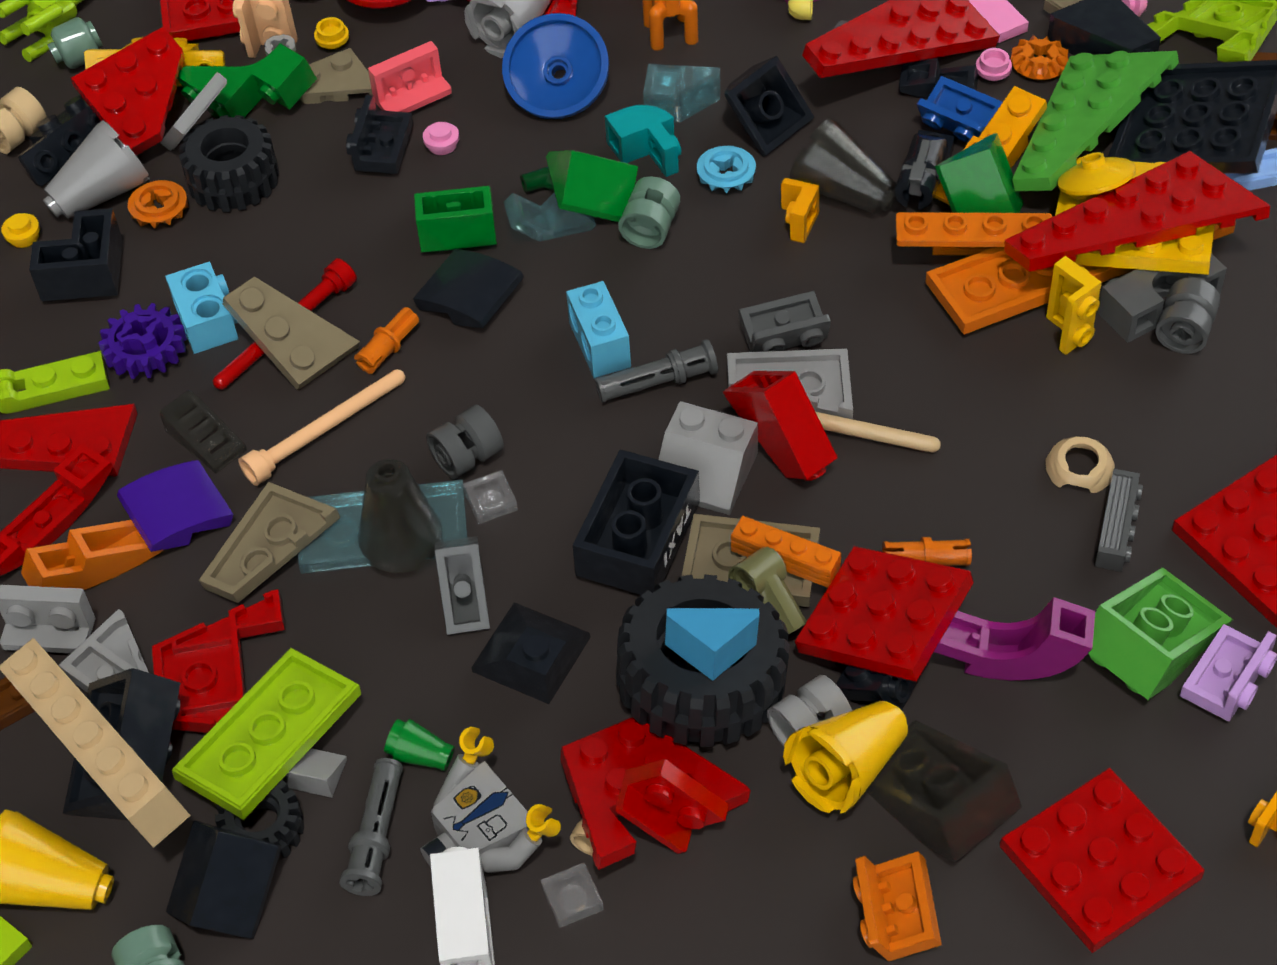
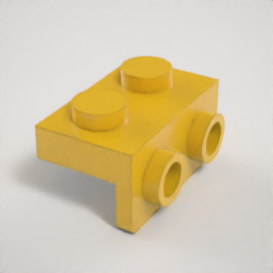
M1064 256L1054 264L1046 318L1062 330L1059 350L1065 355L1076 347L1085 346L1093 337L1095 332L1094 321L1096 311L1100 305L1098 299L1102 283L1091 275L1087 269L1079 266L1067 256Z

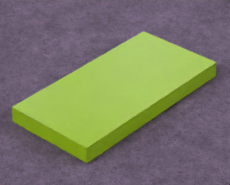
M290 648L172 769L174 779L244 820L361 695L359 684Z

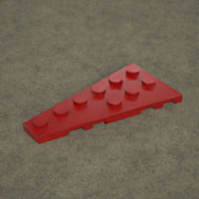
M1189 151L1132 178L1118 188L1103 192L1005 239V253L1027 271L1031 272L1053 267L1064 256L1076 262L1077 255L1098 251L1102 256L1115 253L1116 246L1133 243L1138 248L1196 234L1197 228L1217 224L1220 229L1235 226L1236 219L1253 216L1255 221L1267 219L1270 214V205Z

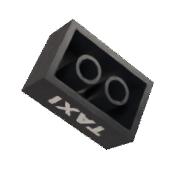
M620 449L572 545L576 576L640 595L647 590L653 593L655 585L664 582L700 503L699 471Z

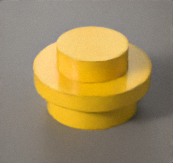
M324 18L316 25L314 32L315 42L322 48L337 49L348 41L349 30L339 18Z
M14 214L1 227L4 239L17 248L28 247L33 242H36L39 237V222L31 214Z

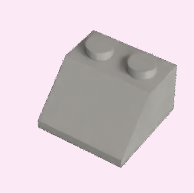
M680 401L665 431L658 460L698 470L700 503L698 506L730 515L758 454V422Z

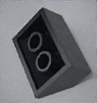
M135 668L89 683L88 700L162 782L165 765L172 753L170 737L173 722L180 710L178 695L181 683ZM74 757L63 814L128 820Z

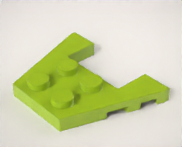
M1189 0L1183 3V10L1176 13L1168 11L1157 13L1154 15V22L1147 25L1161 37L1160 42L1175 31L1183 30L1193 33L1195 37H1212L1223 40L1224 43L1217 47V61H1251L1277 21V0Z

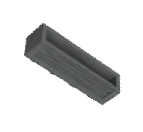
M1119 469L1113 470L1095 567L1121 572L1124 562H1130L1132 547L1127 546L1128 541L1133 542L1136 526L1131 525L1132 520L1137 521L1140 505L1135 504V499L1141 500L1143 485L1138 484L1140 473Z

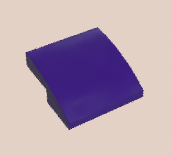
M199 460L173 465L145 475L122 487L117 493L119 501L151 552L189 545L192 533L228 527L231 525L233 512Z

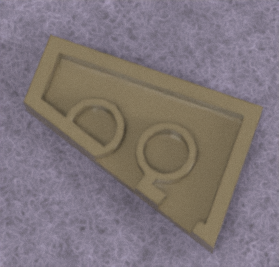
M255 276L223 297L222 304L297 391L359 348V340Z
M268 482L200 577L199 582L205 590L239 603L341 517L337 509Z

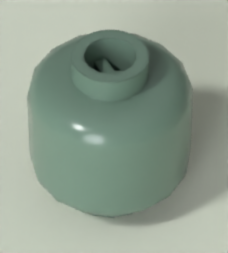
M79 17L54 27L51 30L53 42L47 44L56 63L64 61L70 69H76L85 64L84 52L86 50L99 49L103 46L91 21L85 23Z

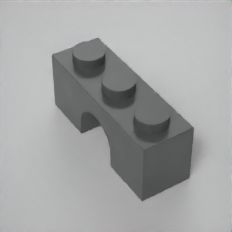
M1211 254L1209 275L1136 269L1120 278L1110 280L1102 287L1098 314L1128 343L1156 329L1164 305L1162 297L1168 296L1171 286L1177 280L1183 278L1205 280L1213 285L1221 295L1227 267Z

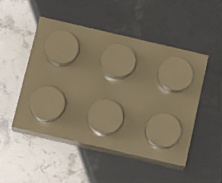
M694 514L682 576L693 575V579H704L705 574L717 575V580L728 582L729 569L747 558L731 551V534L740 519ZM759 521L819 544L820 528ZM787 572L784 582L798 606L810 607L813 582Z

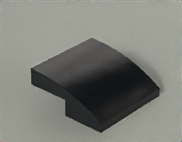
M455 249L413 300L421 311L448 313L454 325L483 328L522 281L524 275L520 270L498 259L472 251Z

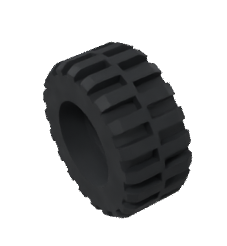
M705 574L704 579H693V575L680 576L678 582L671 583L668 579L655 585L653 593L649 590L645 591L635 600V605L627 609L618 631L616 681L617 686L620 688L619 695L624 706L631 709V716L639 724H650V732L661 738H664L665 735L674 738V743L687 746L689 741L699 742L700 747H713L716 741H723L724 745L739 741L740 734L742 733L746 736L752 735L761 729L762 722L766 723L769 721L767 710L782 700L785 691L790 644L788 643L789 634L786 625L779 619L780 614L770 602L764 604V597L754 589L750 588L747 591L742 588L741 582L730 578L728 582L717 580V575ZM666 608L759 609L756 646L737 660L738 664L725 670L713 681L703 673L683 669L667 658L674 651L665 645Z

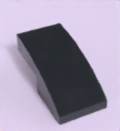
M938 58L903 63L899 83L900 92L928 99L941 76L977 91L976 65L940 69Z

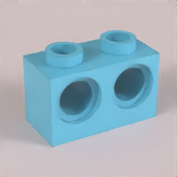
M210 261L165 276L173 303L194 354L238 340L235 324L238 322L222 304L223 297L229 294L223 274L215 275Z
M604 281L566 291L569 324L593 378L631 368L629 335Z

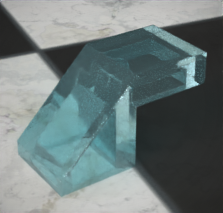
M555 192L541 206L515 193H512L503 202L511 228L538 241L591 231L596 226L593 216L559 209Z

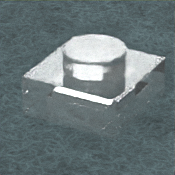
M502 470L463 483L465 496L478 524L518 510L516 498Z
M585 863L541 880L542 890L559 928L604 910L603 901Z

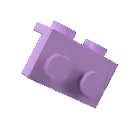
M1223 624L1184 683L1180 697L1230 722L1239 707L1247 710L1258 690V686L1254 684L1258 676L1267 678L1277 661V653L1272 650L1277 635L1268 631L1260 643Z

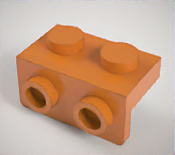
M917 851L874 865L866 856L856 858L855 863L858 876L853 877V886L858 900L863 904L865 919L860 921V928L869 948L873 947L888 962L941 946L942 942L924 856Z

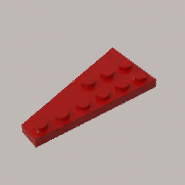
M889 0L806 43L802 56L820 78L993 48L996 47L1000 35L969 0Z

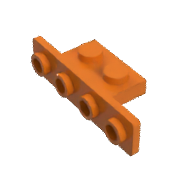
M899 212L896 214V244L901 247H932V255H974L993 247H1005V239L1051 218L1052 214Z

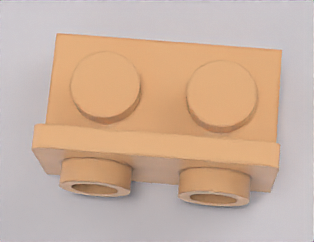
M234 0L233 15L235 18H238L240 41L242 44H245L249 58H256L260 46L264 45L267 39L275 35H289L294 38L296 44L298 37L289 0Z

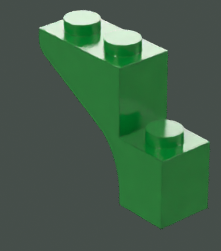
M281 43L265 58L248 66H185L182 70H179L177 77L183 86L181 93L191 103L216 72L227 79L226 86L207 108L208 112L216 119L228 115V117L239 115L245 118L262 98L272 105L278 102L290 110L317 80L305 57Z

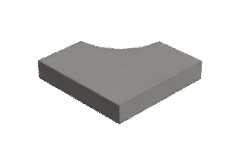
M216 72L160 143L168 150H174L226 86L227 79Z

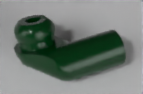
M549 167L520 175L521 184L526 193L543 187L554 191Z

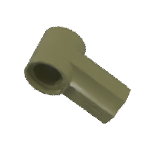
M762 547L730 568L728 579L741 582L742 588L747 591L752 588L764 597L763 603L770 602L780 614L779 619L785 623L788 634L802 627L806 619L784 582L787 571L782 557L774 549Z

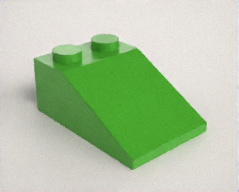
M1162 567L1099 605L1095 612L1093 648L1088 654L1096 664L1106 667L1123 680L1131 691L1149 700L1168 687L1211 644L1222 625L1229 626L1233 619Z

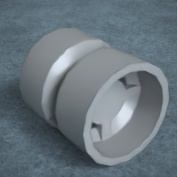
M818 675L797 690V696L788 695L767 710V717L775 736L784 746L786 740L796 730L852 711L841 689L827 676Z

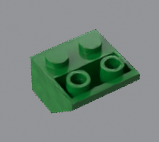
M491 186L414 194L416 224L421 253L497 245Z

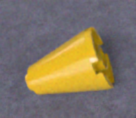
M878 701L796 730L784 743L783 753L785 766L791 762L796 776L791 779L795 788L807 802L822 812L830 813L834 809L841 810L840 813L847 812L858 802L907 737L908 725L906 716L899 707L892 703Z
M6 809L0 814V904L93 910L98 902L106 903L114 883V876L108 875L109 865L17 811L14 812Z

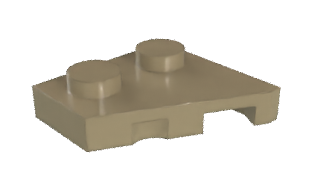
M351 48L337 52L309 64L317 80L301 96L300 100L303 104H315L324 101H349L348 94L369 93V95H373L369 72Z

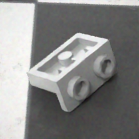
M0 585V613L6 623L0 640L4 650H19L34 638L46 652L72 653L91 635L95 616L84 589Z

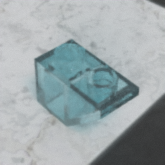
M648 64L643 92L644 105L655 106L667 111L674 117V122H682L720 100V68Z

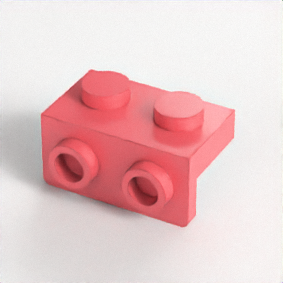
M432 41L368 68L372 94L374 95L375 103L382 111L409 113L452 93L450 84L442 76L438 48Z

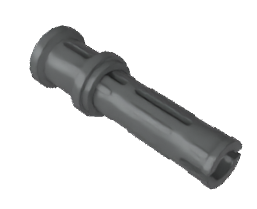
M705 339L701 341V345L679 352L676 349H672L669 353H666V358L601 378L597 377L595 378V384L599 398L603 403L606 400L642 391L666 382L673 381L675 384L679 383L680 385L686 383L687 378L709 372L711 375L717 374L718 363L710 341ZM699 359H700V361L687 364V363H689V362L696 361V360H699ZM651 374V375L648 376V377L641 378V379H638V380H635V381H631V382H628V383H625V384H621L622 382H626V381H629V380H632V379H635V378H639V377H642V376Z
M391 758L376 760L359 832H356L349 840L348 849L351 856L348 868L341 873L339 883L342 888L355 895L372 896L381 891L382 880L379 874L383 860L389 857L391 847L386 835L394 808L400 776L403 772L402 764Z

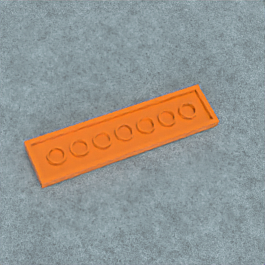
M1215 224L1213 240L1234 233L1235 226L1220 229ZM993 247L926 272L925 283L963 335L1047 304L1054 266L1029 272L1005 253V247ZM1079 265L1087 269L1091 275L1101 282L1136 270Z

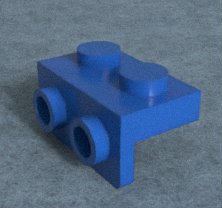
M941 76L928 99L920 98L916 105L921 114L922 121L926 125L936 130H941L943 127L952 131L959 140L968 143L973 135L976 137L980 136L1003 102Z

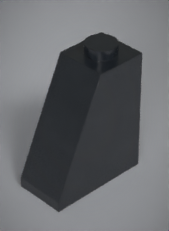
M1082 0L1050 14L1049 40L1051 42L1061 41L1062 48L1068 49V53L1073 55L1080 53H1091L1092 55L1111 54L1116 51H1126L1127 53L1158 52L1161 37L1121 0Z

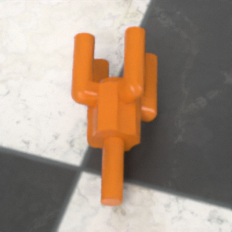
M642 0L643 22L645 27L650 28L651 49L659 51L664 48L663 20L666 17H674L676 15L680 22H684L685 43L688 45L698 43V6L695 1Z

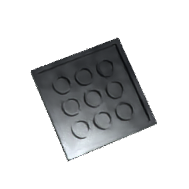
M1277 60L1178 64L1173 70L1166 69L1161 74L1162 81L1155 88L1147 87L1140 94L1141 102L1120 122L1108 157L1125 158L1132 162L1156 163L1168 162L1191 151L1222 173H1258L1277 113Z

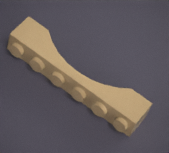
M34 638L0 665V670L153 848L191 816Z

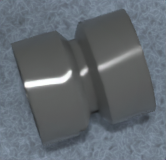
M1183 278L1177 280L1171 286L1155 331L1157 339L1163 346L1182 354H1192L1201 351L1206 346L1221 302L1220 294L1216 288L1205 280L1197 278Z
M473 405L455 417V424L445 422L426 435L427 445L432 456L443 472L452 479H456L474 468L475 459L485 461L504 448L503 439L496 423L485 409L479 405Z

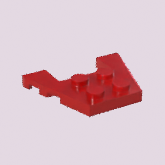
M279 589L263 594L264 600L247 608L241 604L228 610V617L206 626L204 622L152 646L154 675L181 683L178 695L180 710L173 722L172 730L208 733L245 695L240 639L285 630Z
M633 717L564 745L561 749L560 760L574 803H578L583 818L582 827L586 838L590 839L593 848L592 857L595 866L599 870L635 854L637 841L616 817L620 815L616 812V804L626 770L666 759L729 804L728 811L747 803L751 790L747 785L685 745L674 743V738L665 735L664 738H661L649 731L650 724L641 725Z

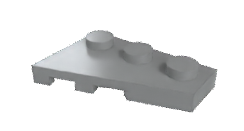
M847 348L727 353L728 387L753 371H796L816 412L853 419Z

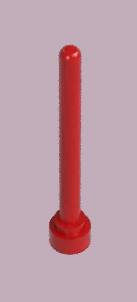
M336 258L324 268V274L321 277L322 281L298 303L312 311L332 292H345L357 281L354 270L344 260ZM255 341L214 377L213 385L219 390L227 388L264 354Z

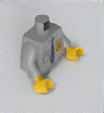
M468 727L461 733L459 744L465 753L458 754L433 804L431 816L438 836L420 848L424 859L430 867V854L442 853L451 847H465L467 849L479 848L483 872L492 873L517 870L541 845L542 835L554 837L561 830V824L558 820L549 818L544 823L545 818L551 814L552 808L543 804H536L527 811L485 761L481 764L476 761L478 756L485 757L494 749L492 738L486 736L482 737L479 745L475 748V740L480 734L479 728Z

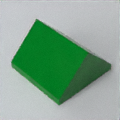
M998 133L991 134L935 166L953 213H1020L1024 202L1020 192L1014 190L1013 173Z
M574 150L549 151L546 159L559 209L619 222L635 186L638 166Z

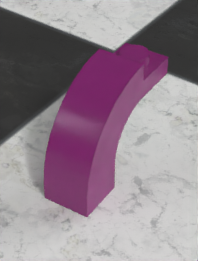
M1055 597L1051 599L1038 615L1020 622H993L957 611L934 652L965 662L964 673L983 678L1011 681L1032 680L1052 676L1073 667L1092 650L1095 611Z

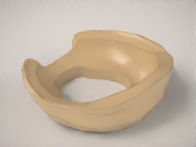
M1074 436L1059 441L1045 460L1046 471L1051 481L1057 487L1061 488L1065 484L1088 488L1090 493L1100 492L1109 486L1113 470L1115 469L1114 461L1108 449L1098 440L1088 437ZM1076 447L1094 451L1098 457L1097 466L1088 475H1078L1070 472L1065 458L1070 449Z

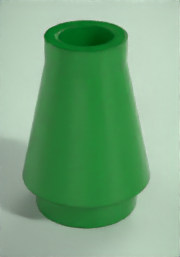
M397 719L389 732L384 747V753L392 755L393 759L398 762L433 767L442 771L447 770L455 750L454 745L446 743L412 719H408L407 722Z

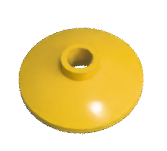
M1100 152L1090 153L1081 158V163L1073 166L1059 177L1058 188L1062 193L1072 196H1087L1107 192L1130 181L1136 173L1135 164L1125 158L1104 157V154Z

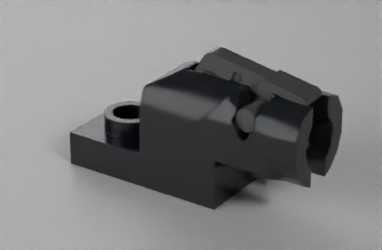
M918 130V134L914 135L895 187V196L904 207L907 208L912 195L921 196L918 210L926 208L932 202L938 185L941 183L935 166L951 157L955 136Z

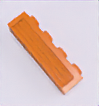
M743 515L731 534L732 552L748 557L762 547L772 548L782 557L788 573L827 588L841 568V552Z

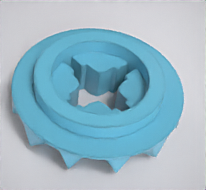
M736 146L711 148L703 153L697 162V174L699 175L700 183L709 184L711 191L723 188L726 194L730 188L742 191L744 184L752 183L754 173H756V162L753 156L746 150ZM733 165V172H732V171H727V172H725V174H721V173H720V170H721V171H726L728 168H731V166Z

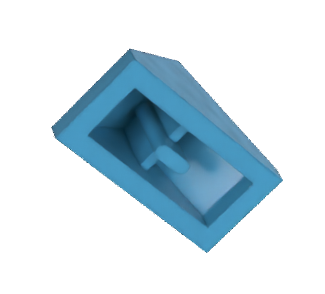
M666 608L665 645L713 681L756 646L759 609Z

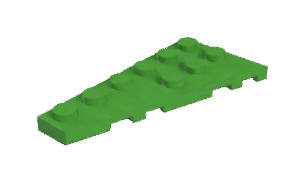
M1116 51L1111 54L1092 55L1091 53H1080L1070 56L1050 97L1047 109L1042 115L1012 178L1014 190L1052 191L1058 185L1059 177L1077 165L1076 158L1084 150L1092 151L1099 144L1097 137L1103 131L1110 133L1141 102L1140 94L1147 87L1155 88L1162 81L1161 74L1166 69L1173 70L1179 64L1177 51L1138 53Z

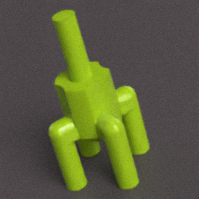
M5 0L0 3L1 18L7 17L25 5L28 6V13L24 18L0 31V42L6 45L23 34L29 36L35 31L44 33L45 37L22 50L24 59L31 62L50 50L47 44L53 42L51 30L76 17L77 8L75 5L84 0Z

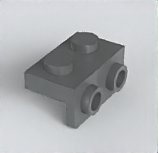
M815 291L739 309L738 313L750 352L785 351L787 348L799 345L803 347L815 346L824 339H827L831 325L829 315H823Z

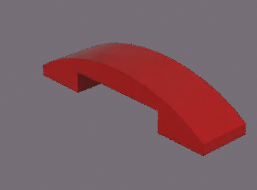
M82 443L53 469L58 480L0 532V576L23 565L26 549L51 545L77 520L106 481L113 468L111 461Z

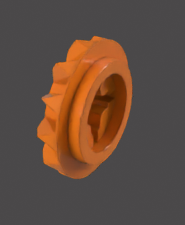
M1032 35L1029 41L1020 39L1018 45L1012 48V66L1019 74L1027 78L1036 80L1052 79L1062 74L1068 62V49L1062 48L1061 41L1051 42L1048 36L1044 39H1038Z
M157 180L143 184L131 194L128 200V210L131 219H136L140 226L150 223L154 229L159 223L165 222L170 225L172 218H182L183 210L188 208L187 195L184 188L168 180ZM153 200H156L157 203H160L164 207L157 209L156 206H153Z

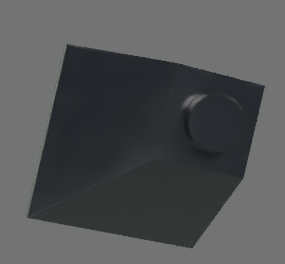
M777 55L753 65L733 80L724 93V96L762 157L769 154L814 118V115Z
M514 602L471 667L472 672L550 704L590 640V633Z

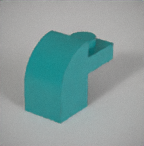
M635 105L605 115L606 141L620 162L629 163L650 155L665 177L679 172L678 156L681 155V146L674 135V117L670 113L655 106Z

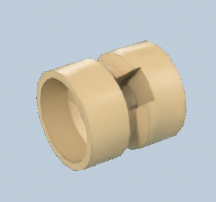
M15 87L0 99V152L3 154L10 153L25 141V136H31L38 131L37 124L47 117L37 99L22 87Z

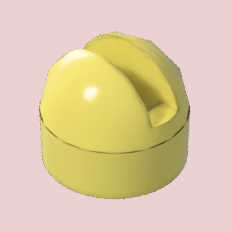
M789 0L788 10L790 15L799 20H812L813 0Z

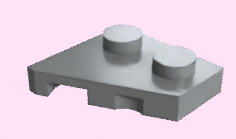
M120 609L113 613L58 665L74 684L88 692L89 683L131 668L148 672L125 615Z

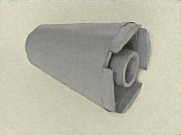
M471 0L464 10L465 23L475 40L480 37L487 44L484 49L488 53L503 58L506 46L516 31L530 20L542 16L551 0Z
M104 120L92 129L44 188L48 196L43 201L57 218L63 214L69 219L74 216L75 211L89 210L143 185L150 179L148 172L128 145L125 146L117 138L119 134Z

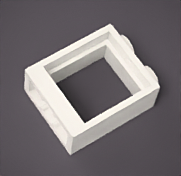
M451 847L442 853L430 854L440 965H495L488 892L479 848Z

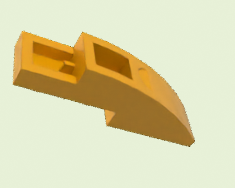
M1014 86L980 136L976 137L973 135L963 150L993 133H998L1010 168H1012L1027 148L1029 134L1046 111V100ZM940 183L934 198L950 205Z

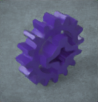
M151 303L147 310H142L139 304H135L134 312L131 313L122 309L120 310V319L109 318L107 320L110 329L100 330L102 340L98 343L107 367H114L116 374L119 376L128 370L131 379H135L139 372H144L147 378H151L152 370L154 369L165 373L167 371L165 364L167 362L177 364L179 362L177 353L186 351L184 341L187 340V336L179 315H171L170 308L167 306L157 311L155 303Z

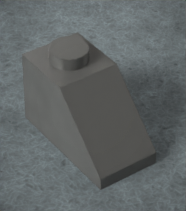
M478 536L435 542L434 550L447 635L490 629Z

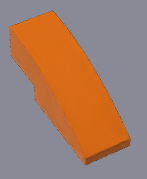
M132 520L69 530L67 542L26 549L21 574L28 586L81 588L85 590L143 564L163 550L151 552Z

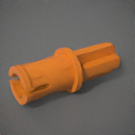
M404 307L385 327L376 328L373 338L354 356V359L357 360L356 364L366 373L373 374L392 352L396 353L400 350L401 340L418 324V315L410 308Z

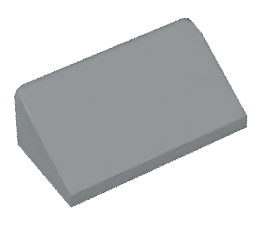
M311 748L282 780L288 784L290 789L332 798L347 762V756Z

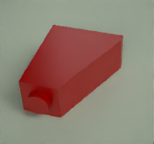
M753 371L723 391L726 399L740 418L758 422V442L785 478L812 481L822 476L826 472L825 467L838 458L796 371Z

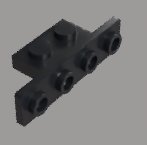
M81 95L64 104L66 110L58 116L54 114L40 121L37 124L39 130L29 136L33 145L18 156L19 161L37 186H43L51 180L92 129L101 122Z

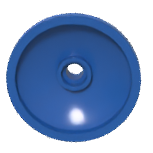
M564 13L542 15L524 24L510 39L502 61L503 80L512 99L526 112L545 119H563L587 109L602 93L609 74L608 51L600 34L585 20ZM558 70L566 71L564 77L560 79L554 78V74Z

